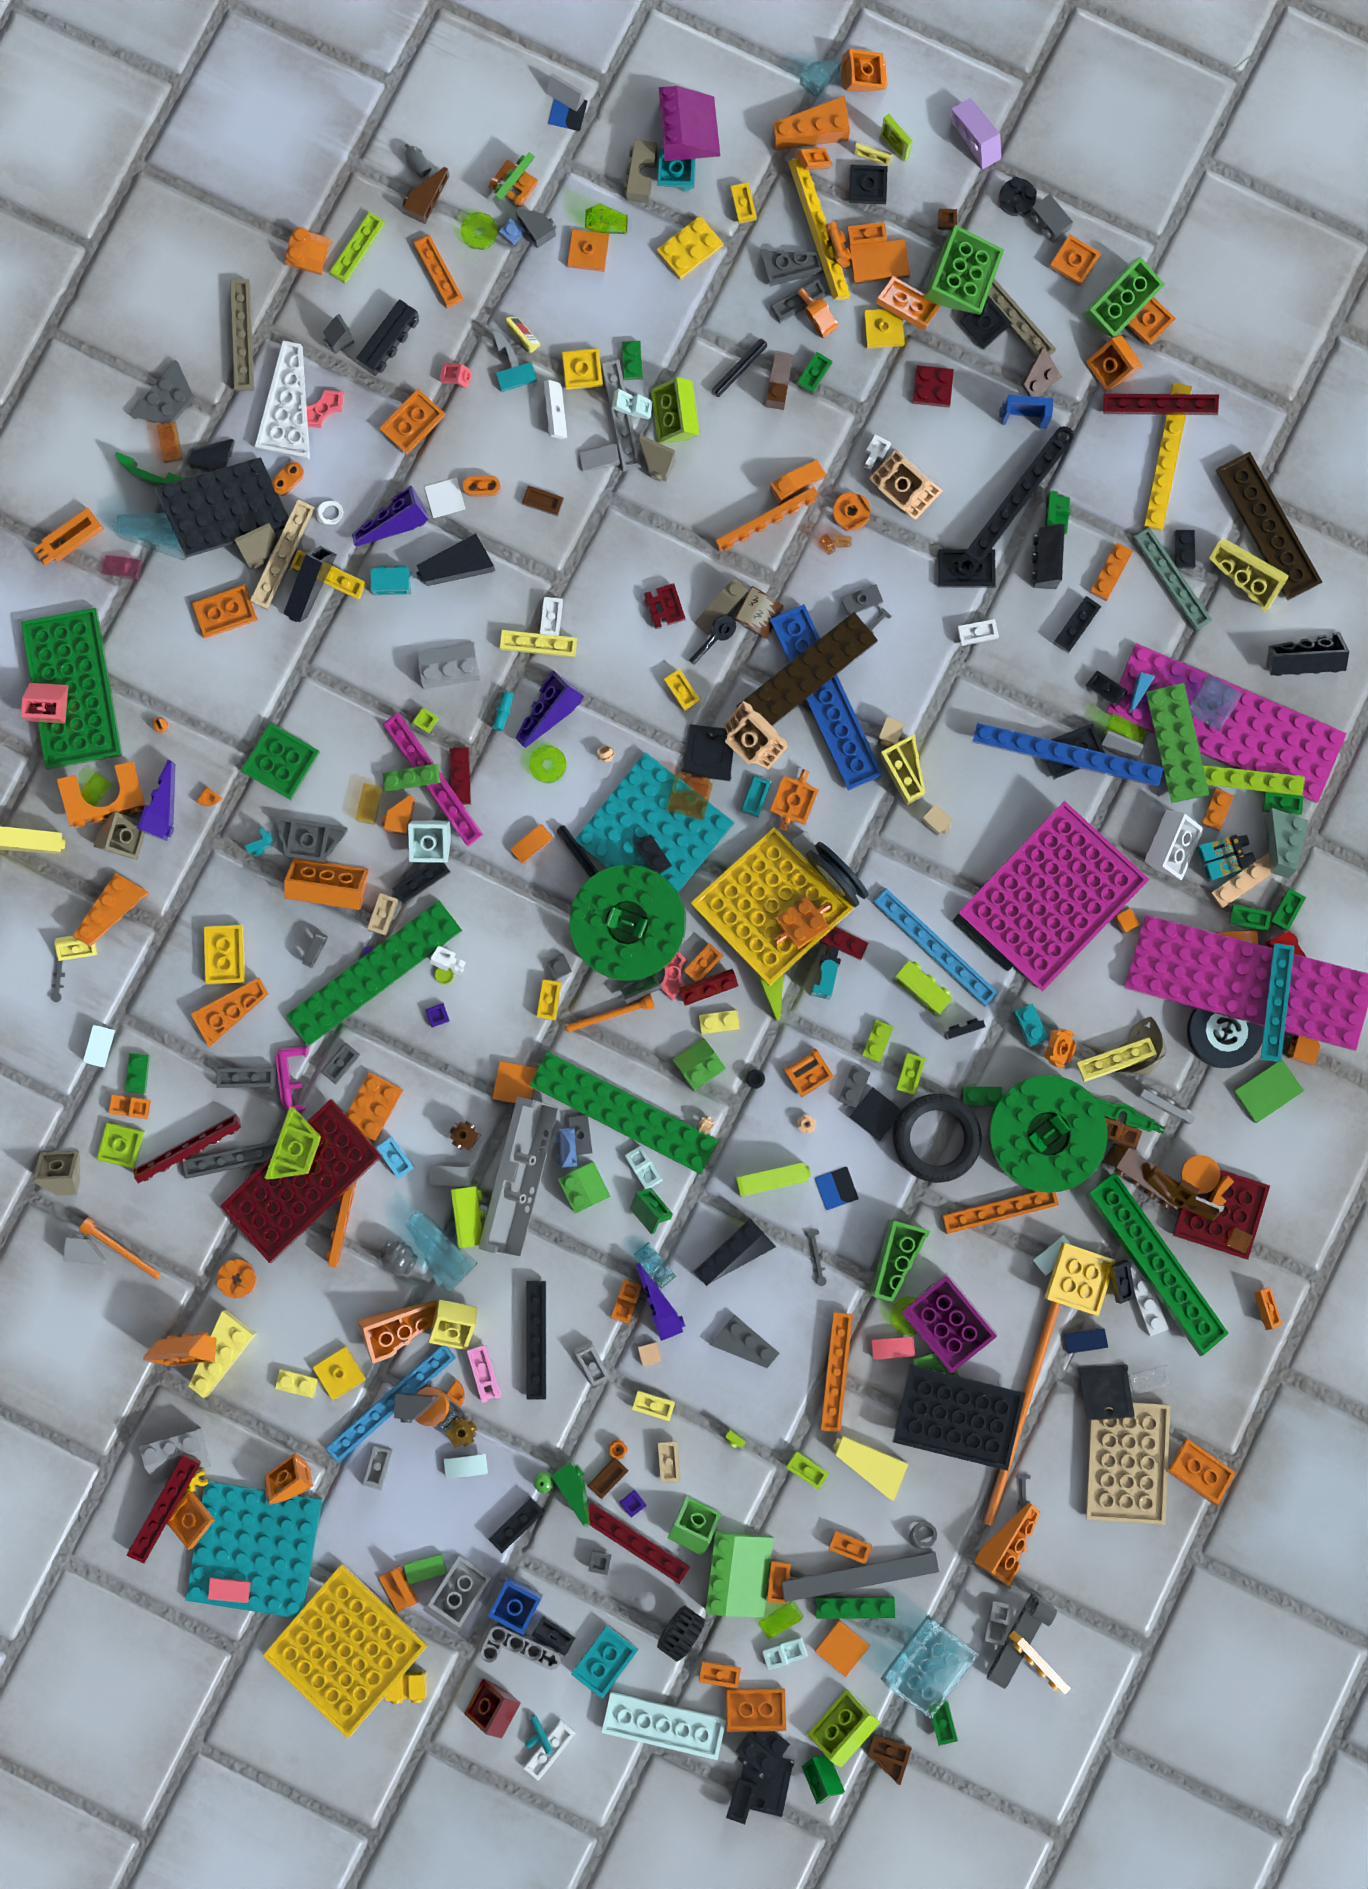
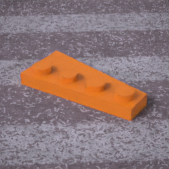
M115 873L73 934V937L91 947L109 931L112 925L119 922L123 915L132 910L142 898H145L149 892Z
M259 977L191 1013L208 1047L212 1046L269 993Z

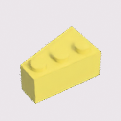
M914 734L887 748L879 755L906 806L925 795Z

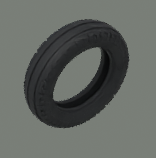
M933 1093L914 1099L900 1112L894 1125L893 1146L899 1162L910 1174L927 1182L942 1183L961 1177L974 1165L981 1150L982 1133L976 1115L963 1101L947 1094ZM935 1110L944 1111L954 1116L964 1132V1144L960 1154L952 1162L941 1166L930 1165L919 1159L914 1153L910 1142L911 1129L915 1121L924 1113Z

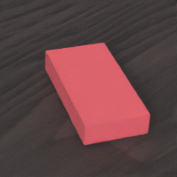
M211 1578L208 1599L248 1603L251 1582Z

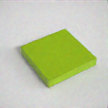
M888 113L883 118L881 136L903 161H906L910 157L913 140Z
M106 1122L96 1160L135 1169L145 1131Z

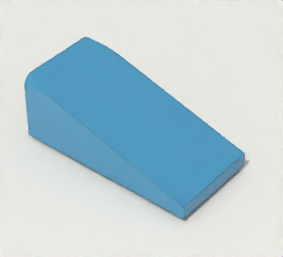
M1141 672L1136 677L1127 710L1128 713H1131L1136 708L1155 676Z

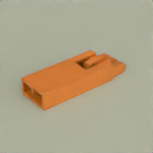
M87 507L42 539V543L36 546L33 552L35 554L39 553L37 557L39 560H42L41 563L44 566L55 559L59 562L104 530V528ZM64 537L66 542L62 544L59 541L58 545L54 547L53 544Z

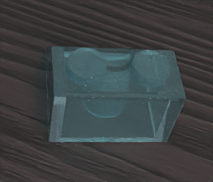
M1208 675L1203 680L1189 705L1191 715L1220 730L1243 693Z

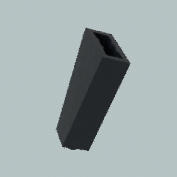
M476 533L416 565L418 572H416L417 577L421 583L424 581L427 586L496 571Z
M322 546L305 554L283 613L290 620L301 622L308 617L337 554Z

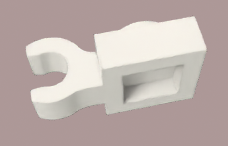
M875 434L866 450V453L870 456L864 468L871 471L877 459L883 461L892 443Z
M439 946L430 959V964L445 971L450 967L457 975L462 974L466 963L456 959V953Z

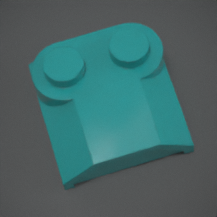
M659 148L657 186L674 187L682 191H689L694 188L696 159L665 161L664 149Z

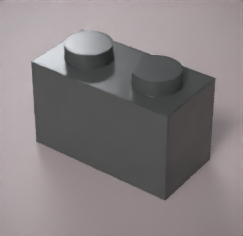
M1051 194L1034 205L1030 212L1032 222L1036 225L1038 224L1042 229L1043 235L1052 242H1055L1068 232L1073 224V221Z

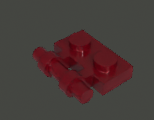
M674 583L656 588L658 594L656 597H652L651 591L644 593V603L649 609L651 615L649 618L655 629L662 628L660 621L666 619L667 625L686 620ZM658 603L661 604L663 610L661 613L657 612L655 606Z

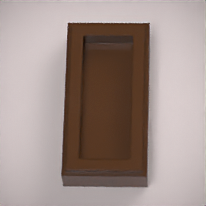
M528 486L522 505L558 516L564 497Z
M613 1458L588 1484V1487L602 1500L629 1470L618 1459Z

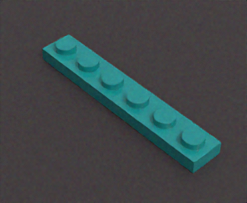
M1274 944L1260 1060L1281 1062L1294 946Z

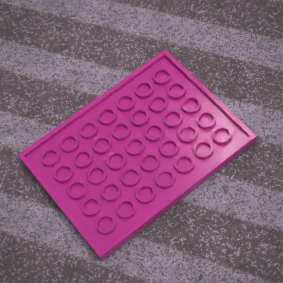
M1064 800L958 913L1043 992L1150 879Z

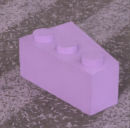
M969 98L951 108V122L958 129L982 170L1001 159L1000 133L975 102Z

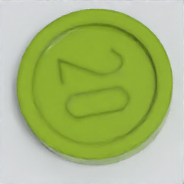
M438 967L435 971V979L438 983L447 985L453 981L454 972L450 967L447 971Z

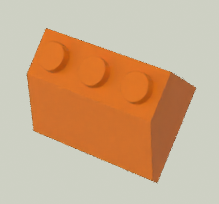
M198 1332L197 1336L182 1334L180 1338L178 1336H167L166 1339L158 1340L143 1356V1361L166 1366L215 1362L217 1338L210 1337L209 1333Z

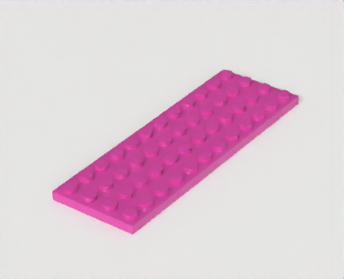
M1137 643L1135 644L1118 683L1128 693L1117 707L1110 703L1107 714L1155 734L1146 692L1136 708L1131 713L1127 711L1136 677L1141 672L1155 676L1146 692L1184 683L1200 754L1235 769L1305 776L1302 795L1305 799L1314 803L1319 802L1347 733Z
M1145 915L1125 989L1264 1026L1273 948ZM1293 954L1285 1032L1356 1051L1368 1009V973Z

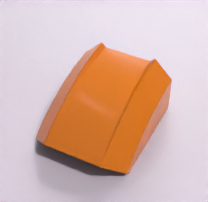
M849 48L842 56L840 66L842 88L845 91L871 92L886 90L888 86L887 69L883 53Z
M294 1453L265 1475L267 1505L289 1500L314 1486L311 1469L298 1454Z

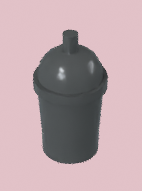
M407 143L405 145L407 148L405 160L412 166L420 178L425 177L431 172L432 168L422 154V150L416 146H409Z

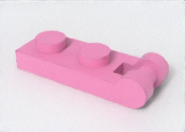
M483 1345L467 1350L482 1403L488 1402V1399L501 1398V1392L487 1346ZM491 1385L492 1390L486 1392L484 1387Z

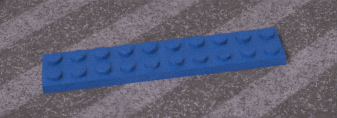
M805 604L770 619L789 663L820 639ZM836 675L807 698L806 701L847 790L850 791L883 776V773L842 684Z

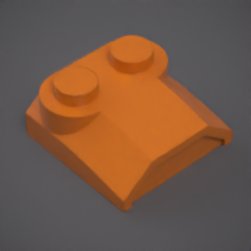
M303 227L295 228L286 251V266L322 275L332 239L311 233Z

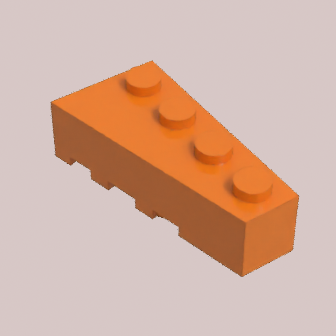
M845 96L776 121L773 124L775 150L849 140L850 128Z

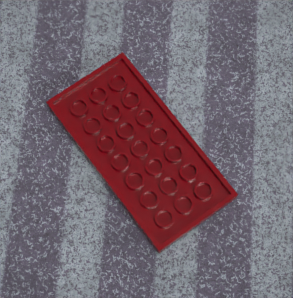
M330 1099L307 1121L321 1136L308 1174L265 1179L272 1159L271 1156L220 1205L268 1263H273L383 1156L333 1099Z

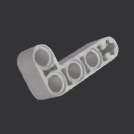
M495 1623L491 1627L480 1653L483 1661L492 1663L497 1659L501 1649L504 1648L550 1670L558 1668L562 1657L559 1652L544 1642L525 1633L522 1635L501 1623ZM500 1629L503 1631L504 1636L497 1638L493 1631ZM517 1637L521 1640L522 1644L514 1646L511 1639ZM537 1646L540 1652L534 1655L530 1653L529 1648ZM493 1648L495 1655L488 1656L485 1653V1649ZM543 1650H545L546 1653L542 1659L541 1656L543 1654ZM555 1655V1660L550 1662L549 1657Z

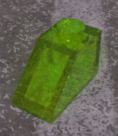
M598 204L585 210V228L594 232L608 234L627 233L628 215L603 204Z

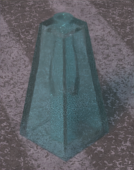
M165 513L117 515V521H114L113 529L119 538L180 560H186Z
M419 1210L410 1216L409 1222L406 1225L438 1286L451 1292L478 1263L466 1251L459 1248L458 1244L426 1213Z

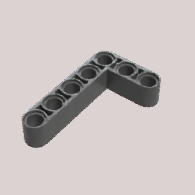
M1035 1593L1029 1596L1008 1634L1004 1646L1001 1647L988 1671L986 1678L1003 1689L1008 1686L1025 1655L1023 1651L1019 1653L1012 1646L1014 1642L1009 1635L1015 1631L1030 1645L1041 1624L1050 1626L1056 1617L1057 1610L1050 1602Z

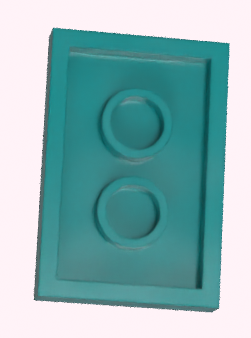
M606 1625L571 1672V1675L603 1699L637 1653L638 1648L610 1626Z

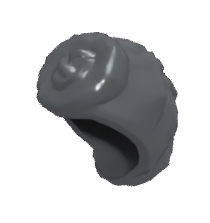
M387 1241L379 1253V1259L382 1262L383 1268L395 1275L408 1274L414 1269L418 1260V1256L414 1254L411 1246L405 1245L402 1241Z

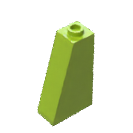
M802 1162L736 1177L739 1195L742 1197L808 1182V1177H811L809 1165L805 1166V1163Z

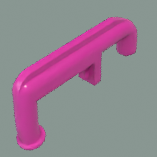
M309 1046L281 1049L276 1053L280 1098L287 1111L290 1107L295 1108L300 1114L305 1111V1107L302 1105L293 1106L291 1089L303 1088V1084L299 1082L291 1083L288 1057L300 1055L307 1057Z

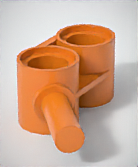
M803 288L798 291V295L807 304L805 312L812 322H816L814 328L821 338H825L839 327L827 303L821 297L815 300Z

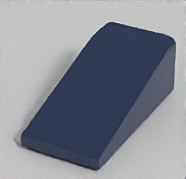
M1103 1327L1064 1334L1068 1354L1108 1348L1106 1332Z

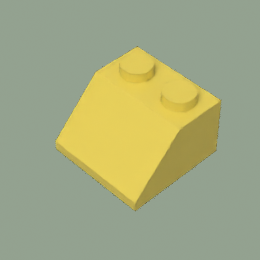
M439 1299L429 1343L467 1350L476 1325L477 1307Z

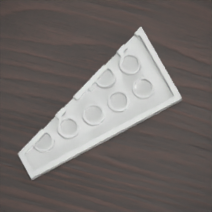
M283 341L255 448L310 460L303 347L298 343Z

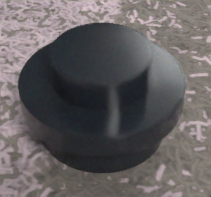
M751 1070L746 1076V1082L751 1088H760L765 1083V1075L760 1070Z

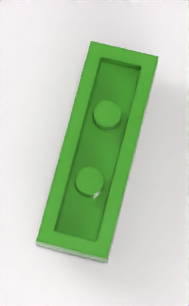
M530 152L526 156L521 155L516 162L518 167L515 170L510 169L504 177L507 181L503 185L500 183L493 191L496 194L493 200L497 204L502 201L535 158Z
M438 764L383 773L385 792L440 783Z

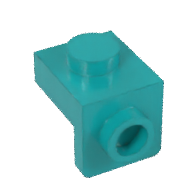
M263 827L259 828L263 839L245 845L247 853L259 856L265 853L264 850L272 848L271 842L273 838L270 831H266Z

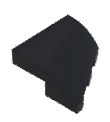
M228 439L194 448L190 453L188 465L190 468L205 471L227 467L235 440Z

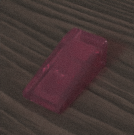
M106 555L102 574L139 581L143 562L134 558Z

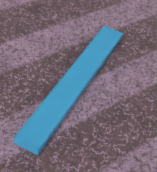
M887 888L873 901L884 914L984 1007L998 994L986 980Z
M441 1345L325 1449L339 1463L394 1414L395 1394H416L457 1357L447 1346Z

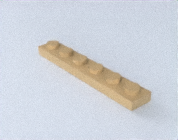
M299 499L297 500L250 602L266 610L268 609L315 507Z

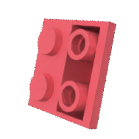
M29 683L22 697L21 717L26 721L65 723L68 685Z

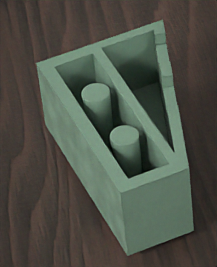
M1273 808L1265 816L1268 831L1267 840H1269L1270 848L1268 852L1271 873L1290 879L1296 872L1309 820Z

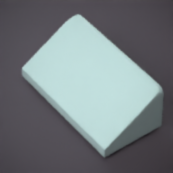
M93 1025L83 1059L84 1063L105 1068L115 1030Z

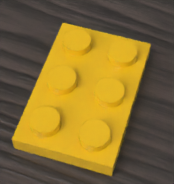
M699 216L657 248V253L681 280L722 248L723 242L704 219Z
M244 926L204 927L205 984L245 983Z

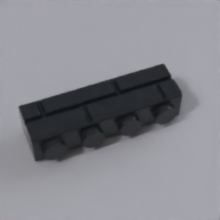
M399 299L356 357L358 365L374 376L382 373L387 366V360L396 355L398 345L404 343L408 338L409 330L417 326L419 322L418 312Z

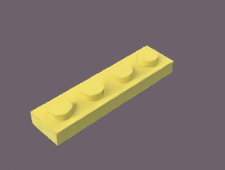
M502 630L500 650L576 657L577 638Z
M1149 1037L1077 1062V1067L1083 1081L1086 1082L1155 1058L1157 1053Z

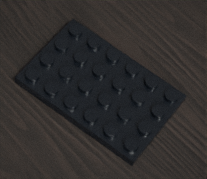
M261 457L155 488L157 497L185 558L236 543V538L268 523L274 531L284 529L289 519L278 493L274 490L271 483L272 480Z
M910 1364L892 1442L1008 1471L1025 1392Z

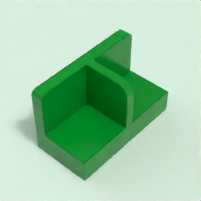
M1050 491L1047 496L1045 527L1065 524L1064 534H1067L1068 519L1071 514V510H1069L1070 497L1057 496L1058 491Z
M652 1188L636 1192L630 1210L649 1233L654 1234L659 1223L671 1220L673 1213Z
M825 1755L812 1757L801 1766L816 1804H822L831 1796L841 1795L845 1792L834 1763Z

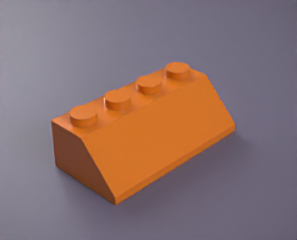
M293 858L284 880V898L360 910L365 896L369 869Z

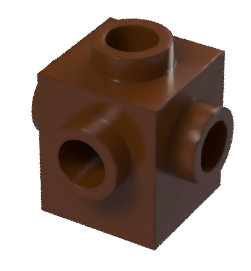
M468 1121L465 1124L463 1122L455 1123L449 1132L452 1134L450 1136V1139L453 1140L451 1144L460 1150L464 1147L468 1151H471L481 1134L476 1132V1126ZM463 1132L466 1133V1137L464 1139L461 1137V1134Z

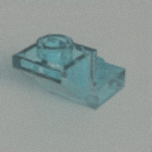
M649 1242L634 1254L661 1289L677 1277Z

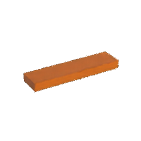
M430 234L414 241L413 245L446 307L449 308L463 301L464 299Z

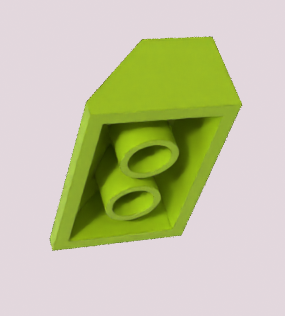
M676 377L651 389L658 443L666 444L687 441L700 435L692 380Z
M908 961L894 976L893 980L932 1015L937 1017L953 999L950 997V991L943 986L940 988L936 984L937 980L930 974L925 975L921 971L922 967L917 962Z
M478 1186L453 1189L451 1193L459 1248L478 1246L483 1232V1221L486 1219L485 1210L481 1209L480 1202L483 1201L482 1190H478Z
M846 1689L807 1735L831 1762L842 1768L881 1722L859 1699Z

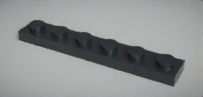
M526 1281V1400H546V1281Z

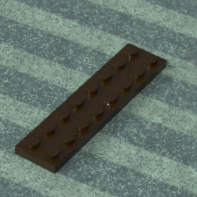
M1251 452L1218 467L1215 471L1266 563L1289 575L1281 589L1287 601L1322 583L1320 576Z
M853 612L743 701L750 704L753 711L759 713L773 727L874 646L878 639L858 615Z

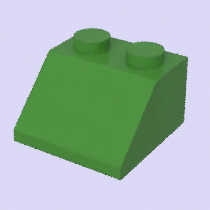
M705 1038L673 1059L694 1091L726 1070V1067Z
M594 1162L558 1178L575 1214L611 1197Z
M686 1496L667 1538L703 1556L711 1542L722 1513Z

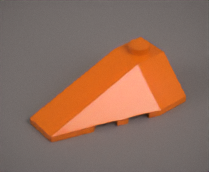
M436 1300L376 1314L357 1321L362 1341L372 1364L392 1357L402 1346L408 1345L414 1337L428 1330L433 1324L437 1308Z
M1028 1503L983 1546L981 1551L978 1552L974 1563L983 1571L1009 1587L1019 1571L1021 1563L1018 1561L1021 1553L1026 1552L1027 1546L1025 1544L1027 1537L1032 1535L1040 1511L1033 1504Z

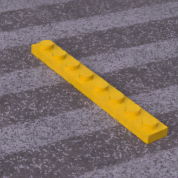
M792 159L788 162L833 300H847L851 297L848 285L845 281L842 267L835 258L836 252L831 236L825 227L827 225L826 218L823 214L814 182L809 170H803L799 159Z
M1173 383L1170 394H1191L1192 386ZM1166 415L1143 528L1150 527L1153 530H1163L1186 415Z

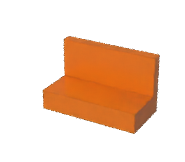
M400 1565L379 1577L397 1612L408 1606L410 1608L418 1602V1598L411 1585L408 1584V1580Z

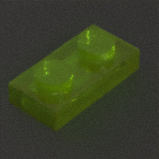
M95 771L81 790L82 797L90 805L96 806L112 783Z

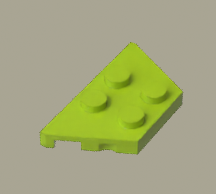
M290 1107L265 1179L304 1175L310 1171L321 1136L293 1107Z

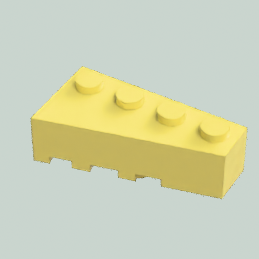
M1225 538L1217 543L1209 557L1264 612L1271 607L1289 575Z
M228 1310L222 1311L211 1334V1337L217 1338L215 1362L198 1363L189 1387L201 1397H208L257 1333Z

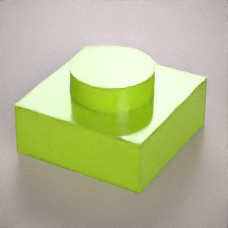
M423 707L412 723L430 734L439 717Z
M730 1428L725 1434L726 1442L734 1448L737 1446L742 1448L746 1443L745 1439Z

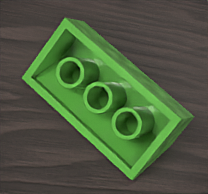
M1141 257L1132 260L1085 309L1082 315L1094 328L1115 338L1165 284Z

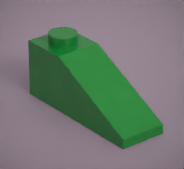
M570 1462L551 1477L581 1524L588 1527L590 1520L586 1485L582 1477L584 1472L578 1464L575 1466V1464Z

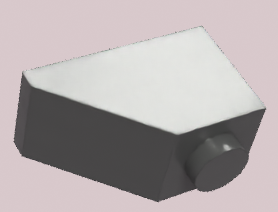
M521 209L516 210L518 221L537 248L556 237L555 229L557 227L551 218L548 219L543 213Z
M336 315L323 331L325 345L328 350L332 348L335 354L354 343L350 330L341 315Z
M411 1393L395 1394L394 1418L400 1419L402 1423H412V1420L420 1418L439 1400V1396Z

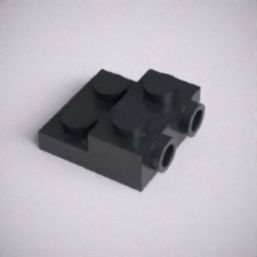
M753 1731L747 1733L735 1753L739 1755L737 1759L745 1766L748 1763L753 1766V1772L760 1778L764 1776L769 1778L790 1743L775 1731Z

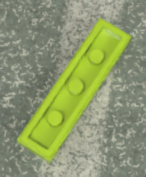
M368 212L329 271V274L346 284L385 225V221Z

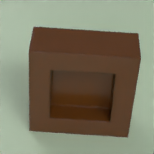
M957 209L938 210V230H951L957 225Z

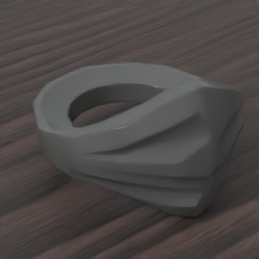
M928 1522L916 1524L909 1534L910 1544L917 1549H928L937 1540L936 1528ZM924 1526L929 1527L932 1530L933 1537L929 1542L921 1543L917 1537L919 1529Z

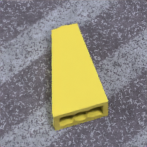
M0 826V850L60 854L61 849L65 850L66 838H62V833Z
M841 1435L840 1439L836 1438L833 1445L835 1455L887 1498L894 1501L908 1463L844 1435Z

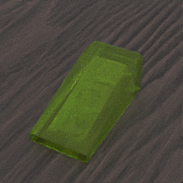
M1112 713L1104 733L1111 731L1141 743L1146 729Z
M790 1601L759 1621V1625L770 1640L799 1623L804 1616L795 1601Z

